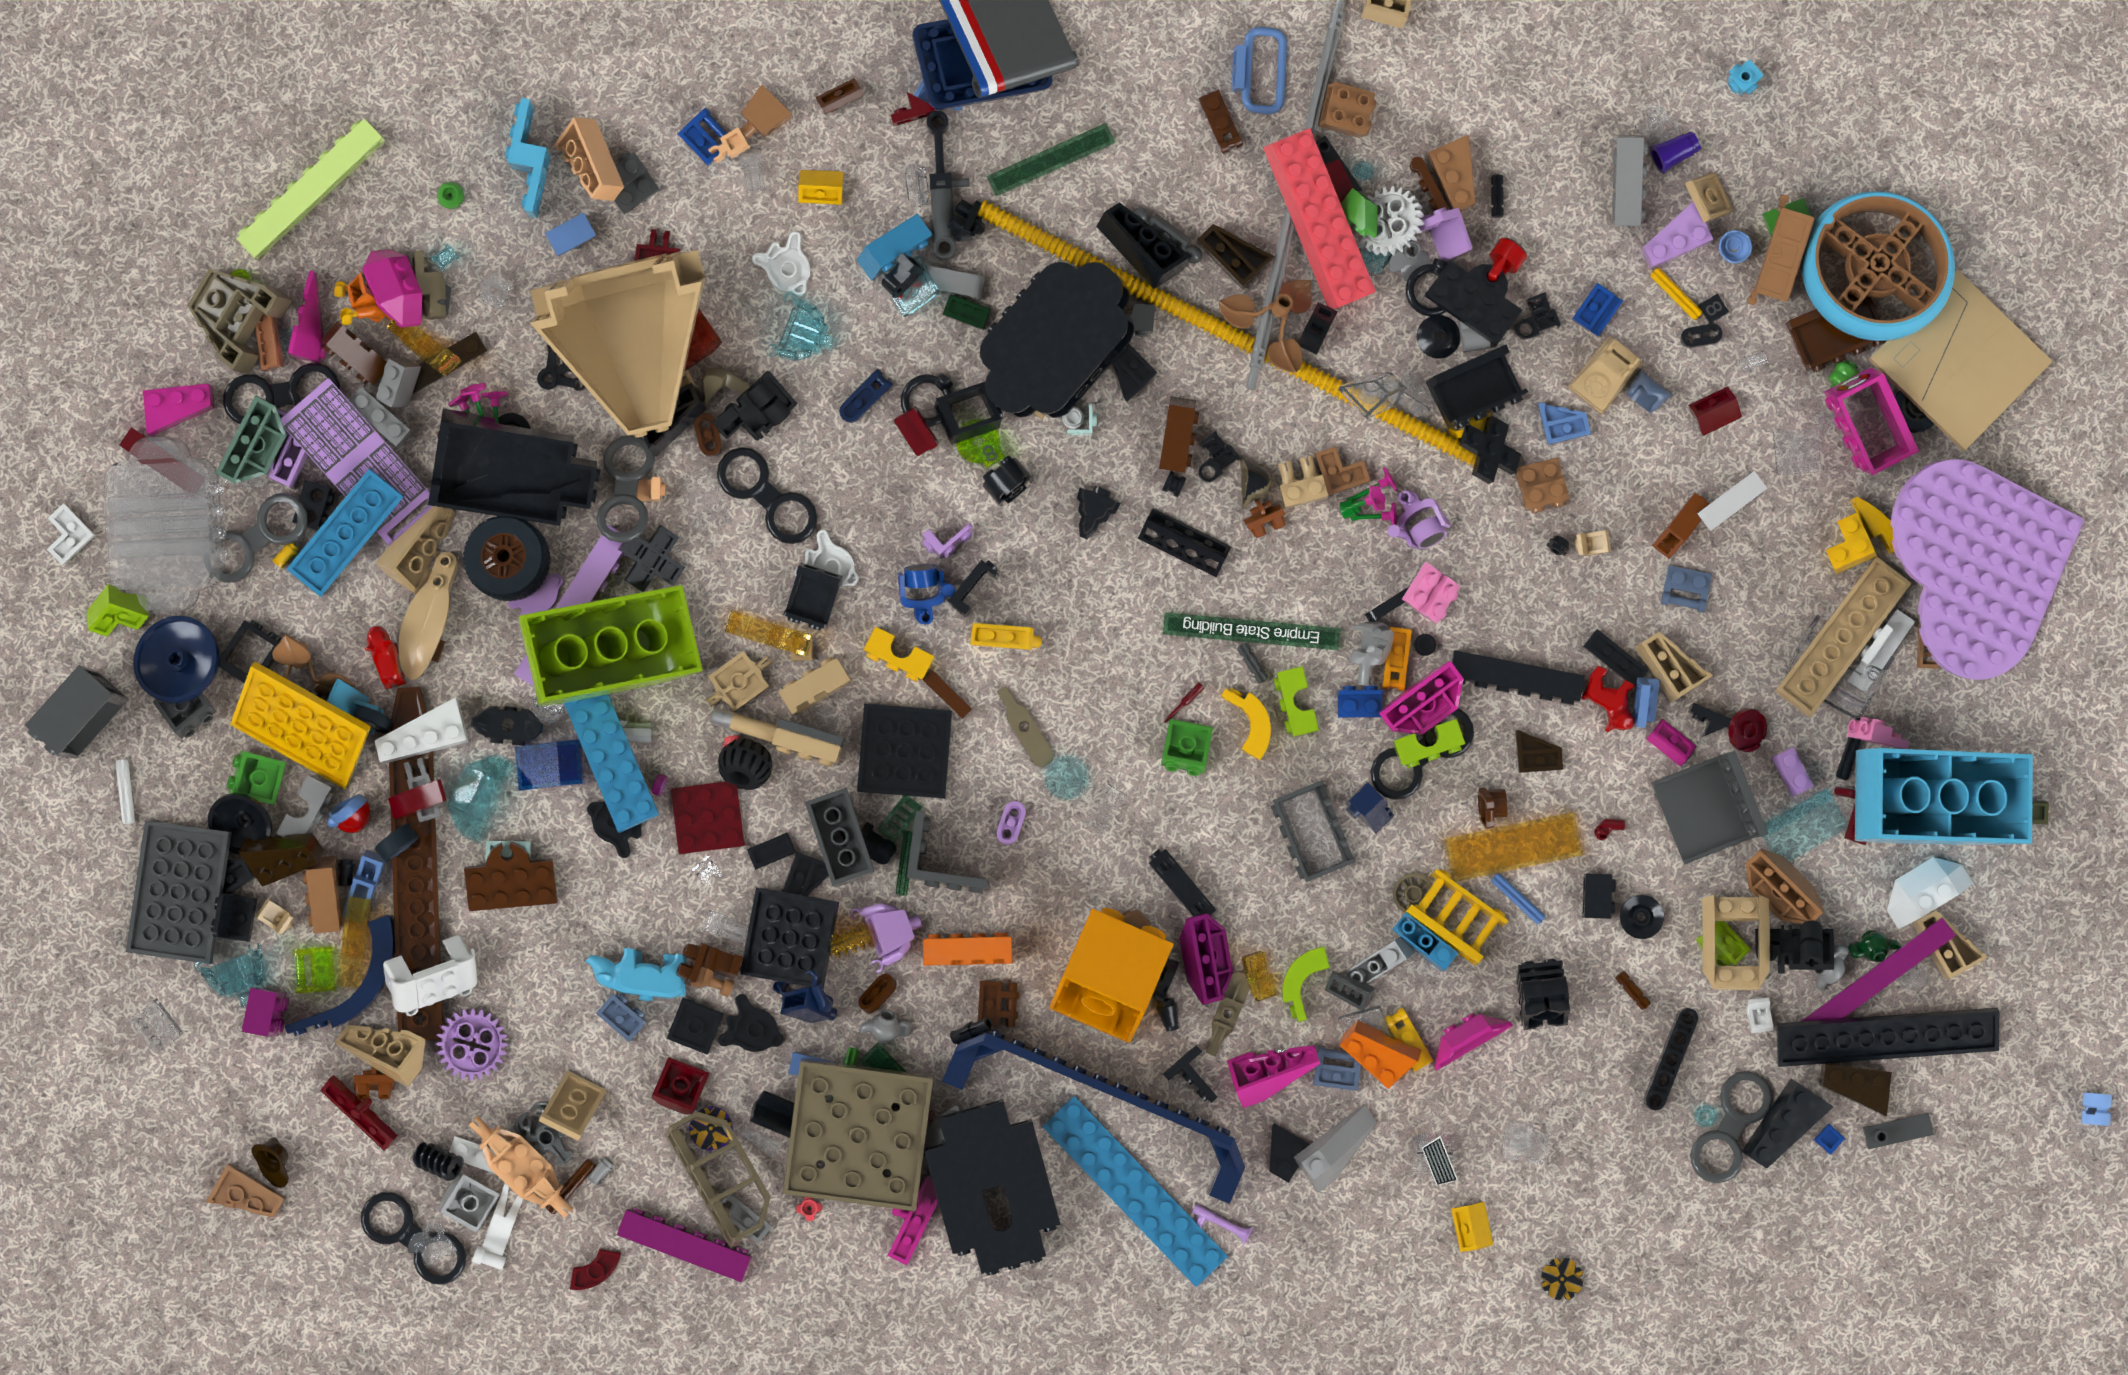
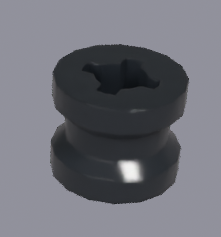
M1170 471L1162 491H1169L1178 498L1187 478L1176 476L1175 472Z

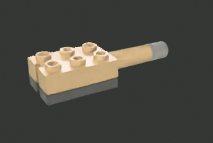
M719 708L714 709L711 718V724L772 742V745L776 746V750L789 755L790 751L797 753L798 758L811 761L812 757L819 759V764L832 767L833 764L838 765L845 742L843 737L780 718L778 725H774Z

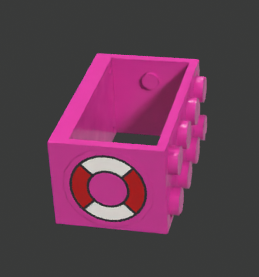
M1870 367L1824 391L1827 397L1824 399L1826 406L1835 415L1833 421L1838 430H1842L1844 434L1842 438L1843 443L1847 449L1851 450L1853 454L1851 460L1857 469L1859 468L1873 476L1919 452L1884 373ZM1868 386L1871 388L1896 443L1894 447L1870 459L1843 402L1844 398Z

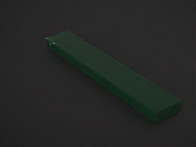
M1104 123L987 176V179L995 197L1107 148L1115 144V140L1107 123Z

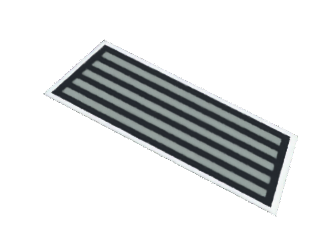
M1441 1136L1422 1147L1436 1185L1458 1181Z

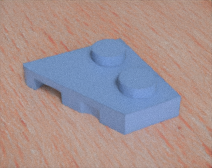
M1542 402L1538 403L1547 445L1591 435L1585 412L1551 406Z

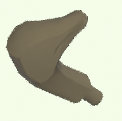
M707 368L702 375L703 401L705 406L708 407L712 397L720 388L729 387L742 394L751 385L729 370Z

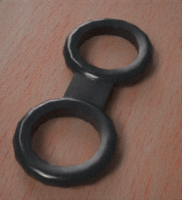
M308 363L300 366L292 374L289 382L270 385L264 378L255 374H244L234 378L227 385L223 394V406L226 414L234 422L241 424L244 416L239 415L232 404L233 394L241 385L254 383L260 386L265 393L266 401L274 404L276 407L291 404L296 406L302 401L297 393V385L305 374L310 372L322 373L339 390L340 383L337 375L331 368L321 363Z
M740 447L732 449L723 456L717 469L719 485L731 497L743 500L754 498L765 508L766 526L775 539L782 543L795 544L803 542L811 536L816 528L818 518L814 504L801 493L787 492L781 494L768 482V464L759 452L751 448ZM741 456L750 457L755 460L760 468V478L757 484L747 490L735 489L728 483L726 478V470L729 463ZM784 502H799L804 505L808 512V524L799 534L787 535L779 531L775 526V511Z
M1460 708L1450 715L1457 717L1464 725L1465 744L1461 746L1462 750L1449 754L1447 750L1440 753V756L1443 758H1453L1465 753L1472 743L1474 737L1473 723L1469 716ZM1431 729L1422 735V739L1419 741L1422 746L1430 747L1435 744L1431 737ZM1389 748L1381 752L1373 761L1370 770L1371 782L1376 791L1382 796L1393 800L1405 799L1413 795L1420 787L1423 778L1422 767L1428 763L1427 758L1419 760L1420 765L1413 767L1414 777L1408 788L1401 791H1393L1383 785L1379 773L1381 765L1386 759L1397 756L1395 748Z
M381 1192L373 1195L366 1201L361 1211V1225L364 1233L371 1240L379 1244L391 1245L397 1242L403 1244L414 1253V1265L417 1273L425 1281L432 1284L444 1285L453 1282L462 1274L466 1265V1252L463 1244L457 1237L447 1232H434L429 1235L413 1224V1212L410 1204L404 1197L394 1192ZM382 1201H392L398 1204L404 1214V1223L401 1229L396 1234L390 1236L377 1233L370 1223V1213L373 1207ZM435 1241H445L451 1244L457 1254V1263L454 1269L444 1276L430 1273L423 1263V1253L426 1247Z

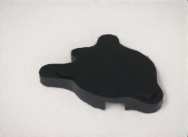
M605 801L590 803L587 807V812L591 816L595 833L604 841L613 844L621 858H627L631 853L628 839L630 837L639 839L642 836L641 826L643 823L619 833Z
M739 994L735 998L739 1014L738 1016L729 1015L726 1018L727 1031L719 1036L718 1043L721 1046L738 1045L750 1052H760L770 1047L780 1046L783 1043V1035L778 1031L773 1016L769 1012L751 1005L746 995Z

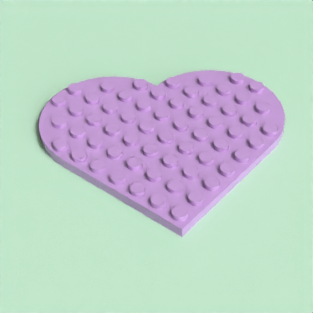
M1959 459L1936 461L1924 466V469L1916 475H1912L1897 496L1891 516L1894 538L1892 540L1896 557L1900 559L1905 567V572L1917 583L1924 586L1918 606L1921 624L1919 631L1924 646H1927L1932 655L1931 658L1941 668L1958 677L1974 680L1993 678L2013 668L2030 648L2085 519L1974 462Z

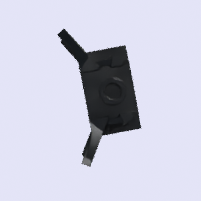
M490 706L471 718V727L478 734L489 738L490 743L503 744V740H512V745L525 746V742H531V739H535L539 734L543 733V724L529 709L521 708V711H517L518 707L504 706V710H500L498 706ZM510 718L513 720L514 728L511 731H504L501 724L504 719Z

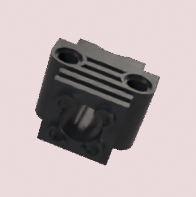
M1547 959L1541 963L1527 961L1518 965L1516 984L1518 985L1519 1005H1521L1520 1018L1523 1030H1531L1543 1026V1020H1547V1025L1556 1027L1568 1025L1570 997L1567 979L1564 976V968L1562 969V960Z

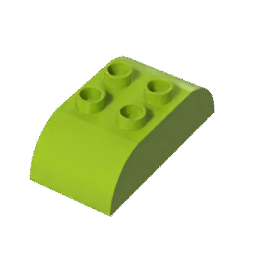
M683 585L529 613L518 617L539 706L561 704L647 687L703 671Z

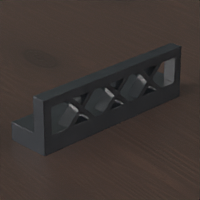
M1152 508L1138 537L1139 540L1214 577H1217L1231 549V546ZM1147 528L1155 531L1158 537L1152 538L1146 535ZM1172 539L1176 541L1178 547L1172 548L1168 546L1166 540ZM1192 549L1196 551L1197 557L1187 555L1186 550ZM1212 559L1218 562L1216 569L1207 565L1205 560Z

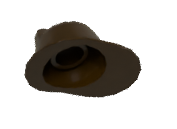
M275 1137L270 1138L263 1144H255L251 1151L262 1175L273 1186L285 1187L289 1179L285 1168L288 1160L287 1150Z

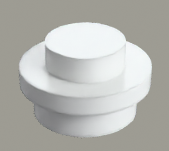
M1074 407L1068 414L1062 416L1063 424L1069 429L1079 428L1084 421V415L1077 407Z

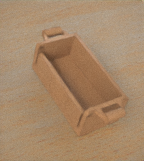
M1782 194L1779 197L1780 202L1776 210L1779 211V215L1756 287L1751 288L1750 296L1746 300L1750 305L1756 304L1758 293L1785 302L1789 301L1815 218L1786 209L1785 205L1789 201L1788 195Z

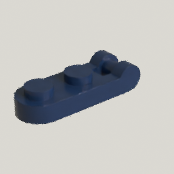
M879 369L875 370L841 405L839 412L845 422L854 423L858 421L894 385L890 379L886 380L882 376L883 373ZM875 381L881 386L877 391L871 386Z

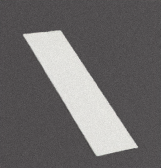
M1754 471L1697 514L1709 530L1712 531L1760 495L1767 487Z

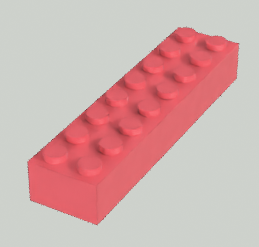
M1306 129L1263 147L1327 307L1336 309L1375 293V288L1311 129Z

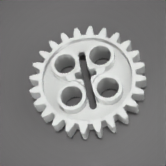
M1392 186L1390 192L1386 187H1383V193L1381 194L1375 190V197L1373 198L1368 195V198L1377 205V212L1381 211L1377 216V234L1381 231L1383 232L1375 238L1368 234L1364 237L1359 233L1356 236L1369 252L1373 251L1376 255L1381 252L1383 256H1386L1389 251L1394 256L1396 249H1399L1402 253L1404 245L1409 248L1411 247L1410 240L1417 241L1414 234L1422 232L1418 226L1424 225V222L1420 219L1424 217L1421 211L1423 207L1410 191L1406 192L1402 187L1397 191Z

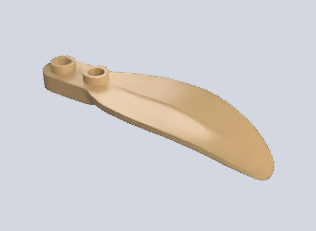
M443 552L438 555L428 582L413 598L401 625L399 661L404 675L410 680L420 678L427 669L447 622L450 607L449 591L459 567L457 557L451 552ZM446 559H449L448 564H447V565H443V562H444ZM441 580V584L436 586V581Z

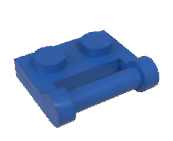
M704 108L677 134L709 166L714 161L713 158L719 155V151L711 154L708 149L719 145L699 124L704 121L720 138L726 135L727 132L710 115L711 112Z

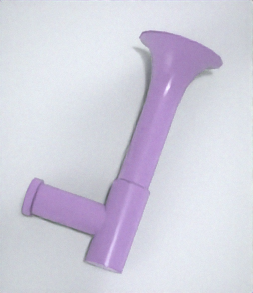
M1196 1204L1192 1211L1198 1215L1195 1222L1200 1228H1202L1205 1220L1213 1222L1237 1235L1242 1240L1243 1246L1254 1227L1242 1228L1199 1204Z

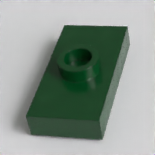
M950 294L942 315L984 331L991 309Z

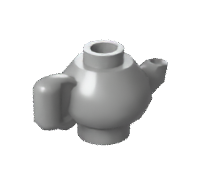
M1837 945L1834 947V970H1813L1818 976L1816 980L1817 989L1824 991L1827 984L1838 982L1845 974L1846 967L1843 959L1849 953L1847 946Z
M882 1010L871 1021L863 1023L859 1031L861 1033L871 1032L878 1042L888 1043L897 1038V1036H908L912 1024L903 1019L898 1020L897 1015L891 1010Z

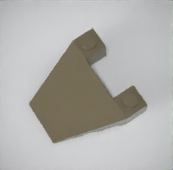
M208 269L187 306L199 326L203 327L207 334L208 342L213 344L217 351L218 359L233 371L249 374L259 358V355L246 345L263 314L282 319L293 300L277 288Z

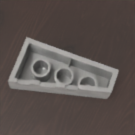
M1613 135V142H1617V149H1614L1613 165L1616 167V171L1613 172V189H1615V193L1612 195V224L1614 226H1641V221H1645V208H1642V199L1646 198V186H1642L1643 177H1646L1647 165L1643 164V155H1647V142H1644V138L1640 135Z

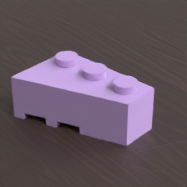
M1692 202L1651 239L1641 251L1651 270L1709 244L1713 237L1706 222L1703 223L1694 202Z

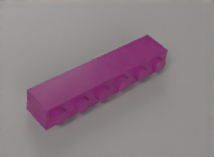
M632 1207V1210L627 1209L625 1211L617 1236L736 1281H743L752 1258L751 1255H748L749 1250L736 1246V1249L727 1247L728 1243L717 1238L715 1242L706 1239L707 1234L696 1230L692 1234L685 1231L686 1226L674 1223L671 1226L665 1223L666 1219L657 1215H653L652 1218L644 1215L645 1211Z

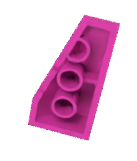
M1312 1045L1288 1048L1285 1052L1268 1050L1267 1054L1256 1055L1255 1052H1250L1227 1060V1064L1237 1096L1243 1108L1265 1101L1318 1066L1320 1061L1316 1048Z

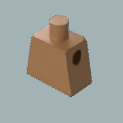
M761 85L741 113L747 122L740 129L746 139H749L756 131L765 138L792 118V113Z

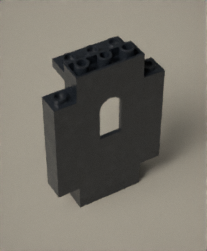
M1003 1099L939 1116L945 1143L924 1148L952 1254L958 1253V1256L971 1253L970 1249H975L981 1274L986 1273L987 1276L1000 1272L999 1269L1008 1267V1270L1019 1268L1023 1262L1029 1261L1030 1264L1042 1261V1257L1046 1256L1039 1230L1044 1229V1232L1057 1229V1225L1061 1224L1032 1119L1010 1124ZM1001 1185L1004 1186L1012 1215L1011 1226L1003 1231L997 1230L991 1225L982 1193L983 1190Z

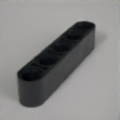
M1683 1008L1676 1014L1644 1095V1105L1650 1110L1662 1109L1667 1101L1698 1023V1014L1691 1008ZM1685 1012L1692 1014L1693 1018L1689 1024H1685L1682 1021V1015ZM1677 1032H1681L1684 1035V1042L1680 1045H1677L1673 1039ZM1669 1053H1673L1676 1056V1062L1673 1065L1666 1063L1665 1058ZM1662 1073L1668 1077V1082L1664 1086H1660L1657 1082V1077ZM1653 1094H1657L1660 1098L1659 1104L1655 1107L1649 1103V1098Z

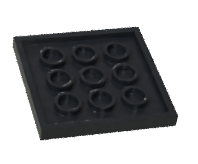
M864 704L857 792L945 799L952 711Z
M756 887L740 975L810 987L812 985L811 980L814 978L810 973L806 975V972L813 970L818 975L817 983H821L824 990L839 902Z

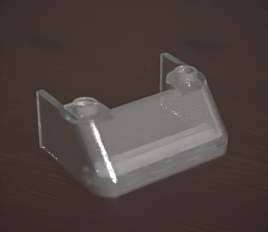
M1816 615L1804 633L1785 671V676L1816 637L1817 633L1814 630L1821 616ZM1891 656L1883 669L1870 665L1865 667L1863 672L1860 673L1849 667L1823 702L1852 718L1862 717L1885 679L1895 657Z

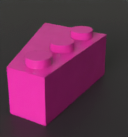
M210 384L143 390L146 432L151 437L215 408L213 386Z

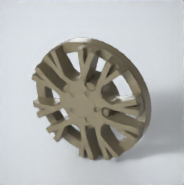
M1417 873L1402 876L1393 888L1394 903L1402 912H1405L1410 906V902L1414 903L1413 906L1417 902H1421L1422 896H1425L1422 891L1426 888H1431V882L1425 876ZM1412 877H1419L1417 885H1413ZM1408 878L1411 884L1408 887L1404 881V879ZM1423 881L1427 883L1422 888L1418 887ZM1400 883L1405 886V891L1397 890ZM1404 893L1405 896L1403 898H1397L1396 894ZM1404 899L1408 901L1405 908L1399 904Z

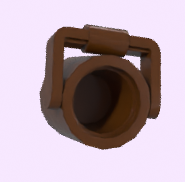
M1483 787L1479 788V820L1485 829L1494 828V818L1507 817L1508 809L1505 789L1487 790Z

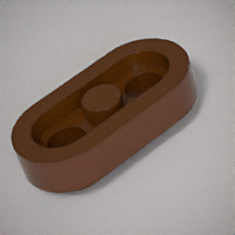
M702 413L694 421L699 447L704 455L709 457L716 456L722 449L719 431L712 423L715 418L709 413ZM703 421H709L710 425L708 428L701 426ZM714 442L715 447L711 450L708 449L707 444Z
M889 974L880 975L859 998V1007L868 1014L877 1011L895 991L897 986L896 980Z

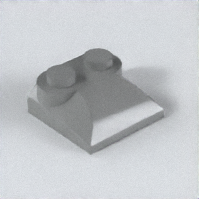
M461 1172L453 1179L442 1197L438 1211L467 1228L478 1232L500 1194L473 1179L470 1175Z

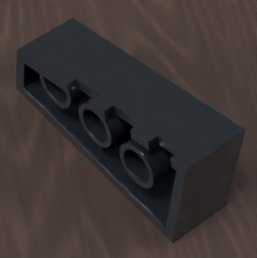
M1120 202L1106 210L1096 226L1153 289L1183 271L1192 257L1187 251L1183 253L1176 248L1177 244L1172 240L1167 241L1158 234L1159 231L1153 226L1148 227L1142 223V218Z
M1790 1079L1742 1152L1767 1169L1834 1106L1795 1080Z

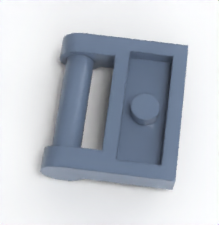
M1669 565L1661 604L1668 605L1669 603L1684 606L1704 613L1712 574ZM1674 589L1699 594L1700 599L1698 601L1670 595V591Z
M1318 1045L1317 1054L1320 1064L1315 1067L1313 1085L1358 1091L1361 1064L1346 1051L1325 1049V1046ZM1325 1057L1354 1061V1066L1350 1068L1323 1064V1060Z

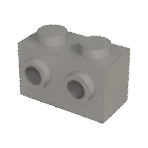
M405 357L388 358L381 383L378 386L376 399L391 408L408 407L421 366Z

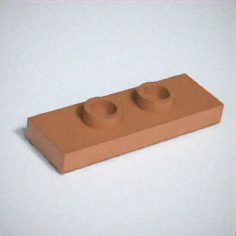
M263 314L255 330L261 371L266 372L283 367L284 364L277 318Z

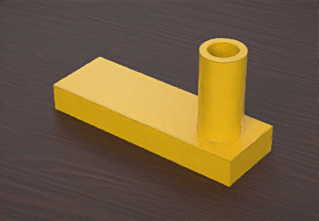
M973 623L970 645L1032 650V648H1039L1042 644L1041 637L1035 635L1034 628L981 623Z

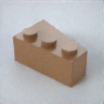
M1466 135L1427 154L1429 163L1450 209L1459 208L1460 213L1475 205L1469 135Z

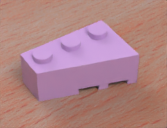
M277 409V410H278V413H279V415H280V418H282L284 415L287 414V413H285V412H283V411ZM286 431L287 436L270 467L269 478L293 489L309 455Z

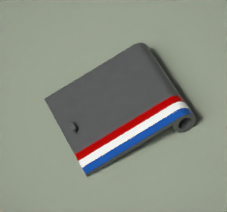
M939 0L973 73L972 86L978 98L1076 68V63H1078L1077 54L1075 51H1072L1049 0Z

